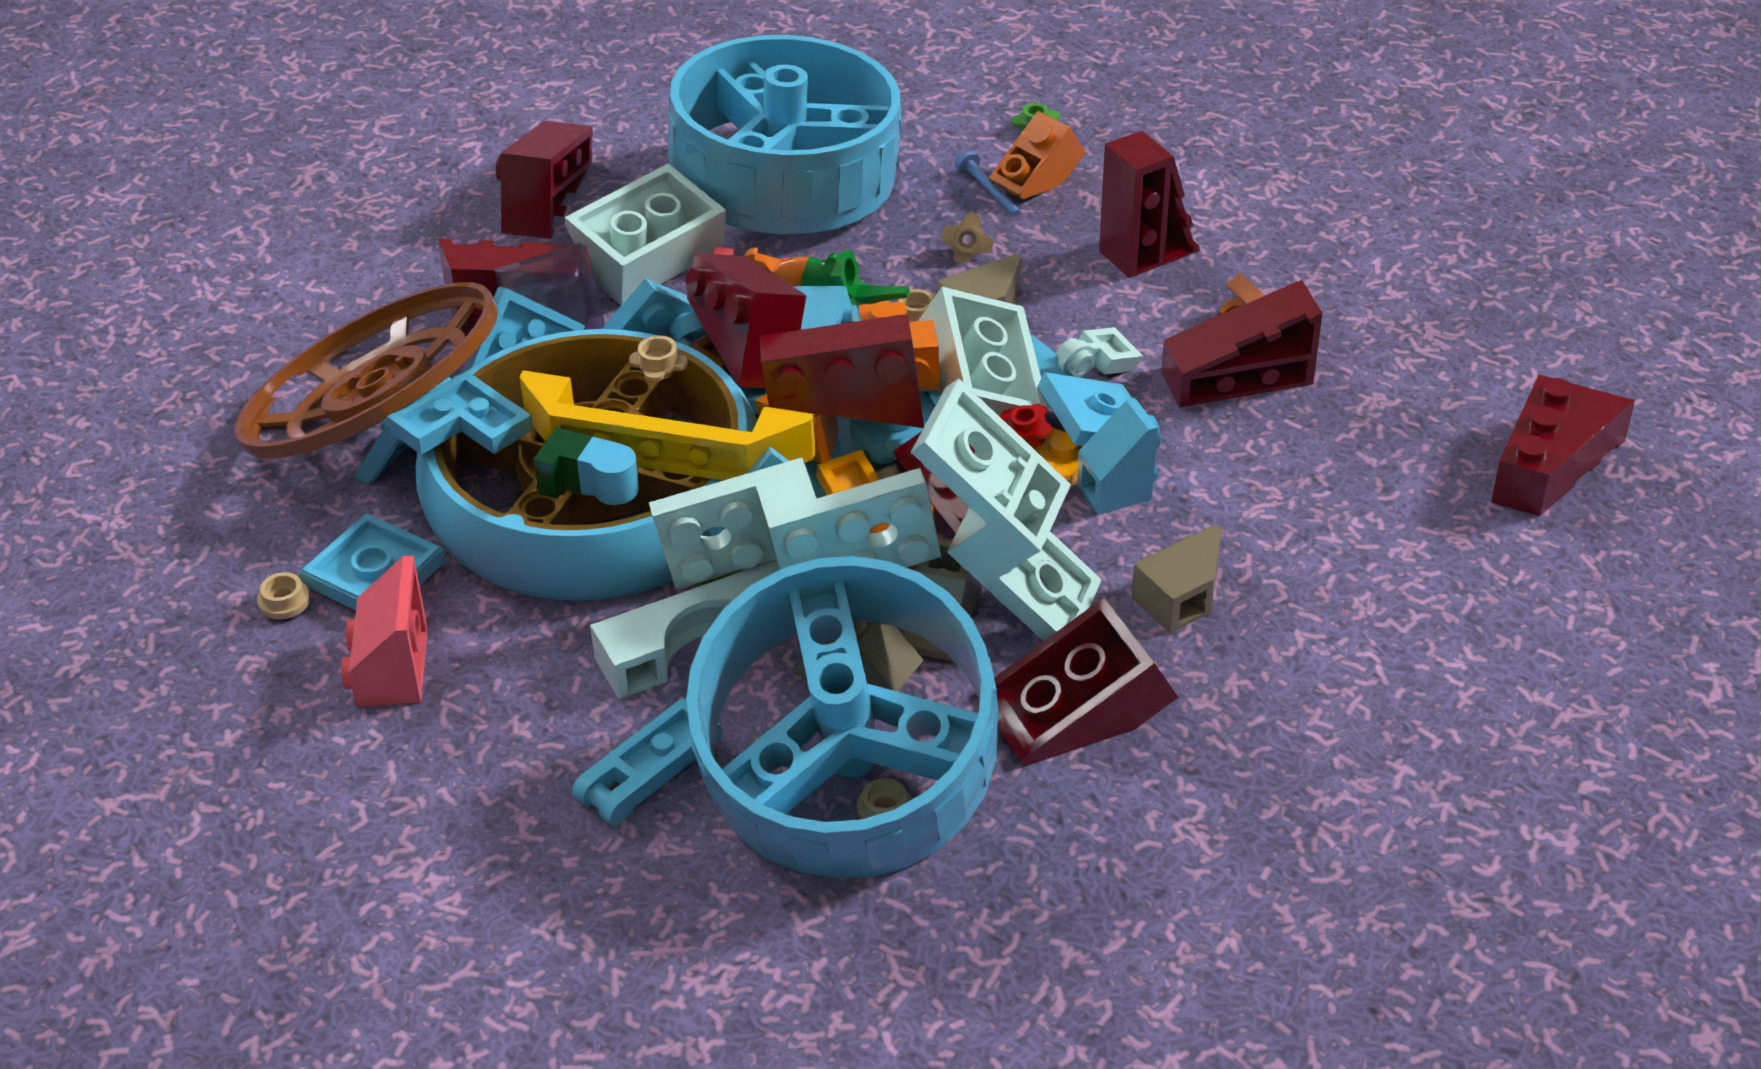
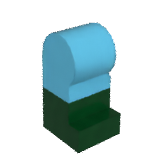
M556 427L534 458L538 493L540 495L558 499L562 491L567 490L588 496L594 495L600 502L605 504L619 505L633 500L639 491L635 453L630 447L620 443Z

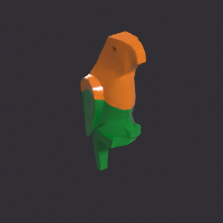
M757 247L747 250L744 254L745 257L791 286H846L851 305H856L858 309L859 305L907 298L910 293L908 286H874L861 281L858 277L859 267L853 250H842L840 255L836 252L831 253L826 260L802 256L778 259L759 254Z

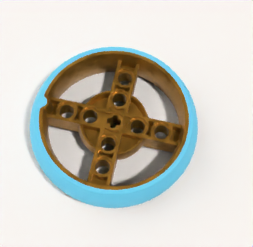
M590 329L541 336L508 347L484 359L468 370L473 376L523 410L524 404L519 376L522 371L570 377L573 401L576 406L662 419L668 411H672L690 419L696 424L752 432L757 423L751 405L736 382L707 356L675 341L677 353L687 357L688 366L682 371H674L669 378L656 382L646 380L644 372L639 368L632 367L629 361L630 355L638 352V345L642 340L651 336H657L643 332ZM533 425L532 432L495 454L462 431L422 455L417 452L416 485L420 504L432 531L447 551L464 567L496 586L516 593L552 600L589 601L618 598L645 592L672 582L673 579L652 517L649 502L722 481L637 467L639 491L633 500L625 504L609 505L600 502L594 495L588 496L563 490L558 499L540 495L538 493L534 458L545 444V441ZM467 461L518 476L524 493L509 512L503 514L483 505L457 484V479ZM635 509L647 511L645 513L630 518H625L612 522L582 525L583 523L587 522H599L614 519L625 514H628L634 511ZM707 531L703 532L702 536L706 537L713 536Z

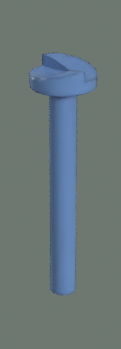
M967 152L964 155L960 153L957 156L955 167L959 173L962 174L969 171L1012 217L1021 214L1016 205L997 185L991 183L988 179L989 177L978 167L980 157L975 152Z

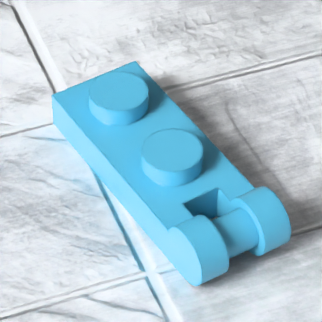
M684 698L678 700L582 773L573 785V798L587 808L590 805L596 807L599 810V817L612 827H616L633 813L634 807L695 761L696 758L691 747L693 741L690 735L686 700ZM719 722L715 744L722 739L721 724ZM616 781L620 784L613 791L608 789Z

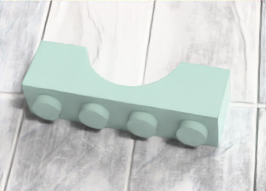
M777 561L767 562L590 625L594 658L618 699L668 682L669 664L676 652L690 641L704 636L723 608L750 585L778 571Z

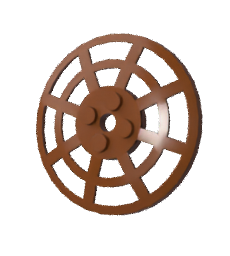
M472 282L451 283L421 290L396 299L350 321L305 349L279 369L254 393L241 410L235 423L236 437L248 454L256 458L273 459L310 452L373 427L386 420L390 414L405 408L430 392L453 374L476 352L496 324L499 311L491 292L483 285ZM460 307L447 326L428 328L408 334L409 319L441 309ZM474 308L482 310L483 313L469 334L465 336L460 330L461 326ZM391 327L390 342L364 354L340 370L328 363L356 344ZM433 342L425 351L422 347L417 346L419 344ZM448 343L454 345V349L447 356L434 364L430 362ZM309 371L323 381L297 406L293 413L268 414L269 407L276 398L271 396L293 375L298 373V376ZM322 400V407L314 409ZM326 418L331 420V422L308 434L304 433L305 423ZM287 426L286 433L290 439L275 442H258L261 427Z

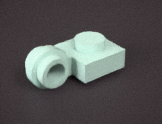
M1115 327L1084 330L1078 340L1076 338L1066 340L1056 352L1058 368L1067 376L1073 375L1079 378L1086 375L1092 368L1103 374L1129 372L1136 369L1143 358V355Z

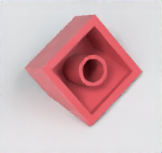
M414 555L402 556L357 598L355 619L347 620L346 640L351 656L342 658L341 674L344 689H352L356 707L421 703L428 627Z

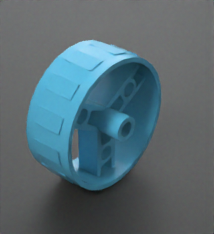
M759 35L734 39L711 46L693 55L679 67L673 77L668 112L669 163L726 209L725 224L750 231L774 234H806L826 231L861 220L877 210L890 196L895 184L896 167L899 164L901 135L900 89L893 76L879 62L864 53L836 42L814 37ZM730 122L739 129L729 139L709 131Z
M858 556L816 558L782 568L750 585L723 608L703 636L690 667L686 706L690 735L693 741L691 747L714 806L717 805L721 816L740 840L770 861L798 872L832 878L874 877L908 868L941 849L967 824L986 794L996 764L997 725L999 721L997 690L990 657H988L986 646L969 614L948 591L919 572L890 561ZM853 621H866L896 626L922 636L947 653L968 677L980 701L979 712L976 713L867 684ZM798 634L810 697L721 769L715 761L714 749L718 720L729 693L746 669L767 650ZM827 641H835L831 644L822 645V643ZM875 719L896 726L898 729L895 732L876 730ZM818 732L821 742L808 751H802L801 748ZM925 735H931L935 737L934 739L926 742H920L916 740L919 737ZM875 764L937 780L926 792L900 807L861 820L823 822L787 815L791 809L834 773L843 777L855 778L865 775L874 768ZM776 768H789L781 774H771Z

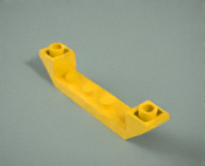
M522 371L519 376L524 411L531 415L532 425L545 442L557 427L620 443L634 451L636 464L639 468L724 481L746 474L769 446L789 461L802 457L804 463L813 460L815 455L813 414L764 407L753 431L747 432L576 406L573 401L570 377Z

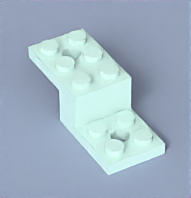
M958 378L944 389L911 453L969 507L947 553L1026 624L1036 636L1044 641L1090 608L1102 580L1050 532L1071 484ZM969 444L975 449V455L971 451ZM1040 576H1041V577L1044 579V581H1045V584H1044V585H1043L1042 582H1041Z
M801 457L649 502L652 517L676 590L774 560L777 561L780 570L812 559L858 556L886 560L903 567L913 566L941 557L926 481L920 468L816 498L803 458ZM878 524H891L882 532L870 533V530ZM709 528H725L718 535L711 537L702 536L703 532Z

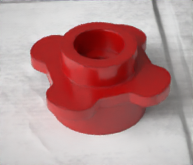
M1022 405L1015 409H1007L1000 415V418L1033 449L1042 445L1046 438L1052 434L1051 424L1046 423L1045 417L1048 415V411L1044 405Z

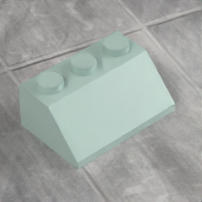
M670 164L656 169L565 217V225L593 282L621 306L644 279L661 285L690 269L694 253L713 254L716 246L724 247L726 209Z
M941 287L918 320L934 321L939 346L941 390L934 391L941 396L944 389L959 378L999 417L1007 409H1015L1022 405L1031 406L1033 404L1044 405L1049 414L1047 400L1038 387L1041 375L1024 307Z

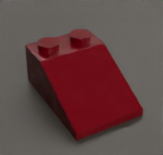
M1105 597L994 677L999 711L997 727L1024 767L1135 730L1179 698L1154 661Z

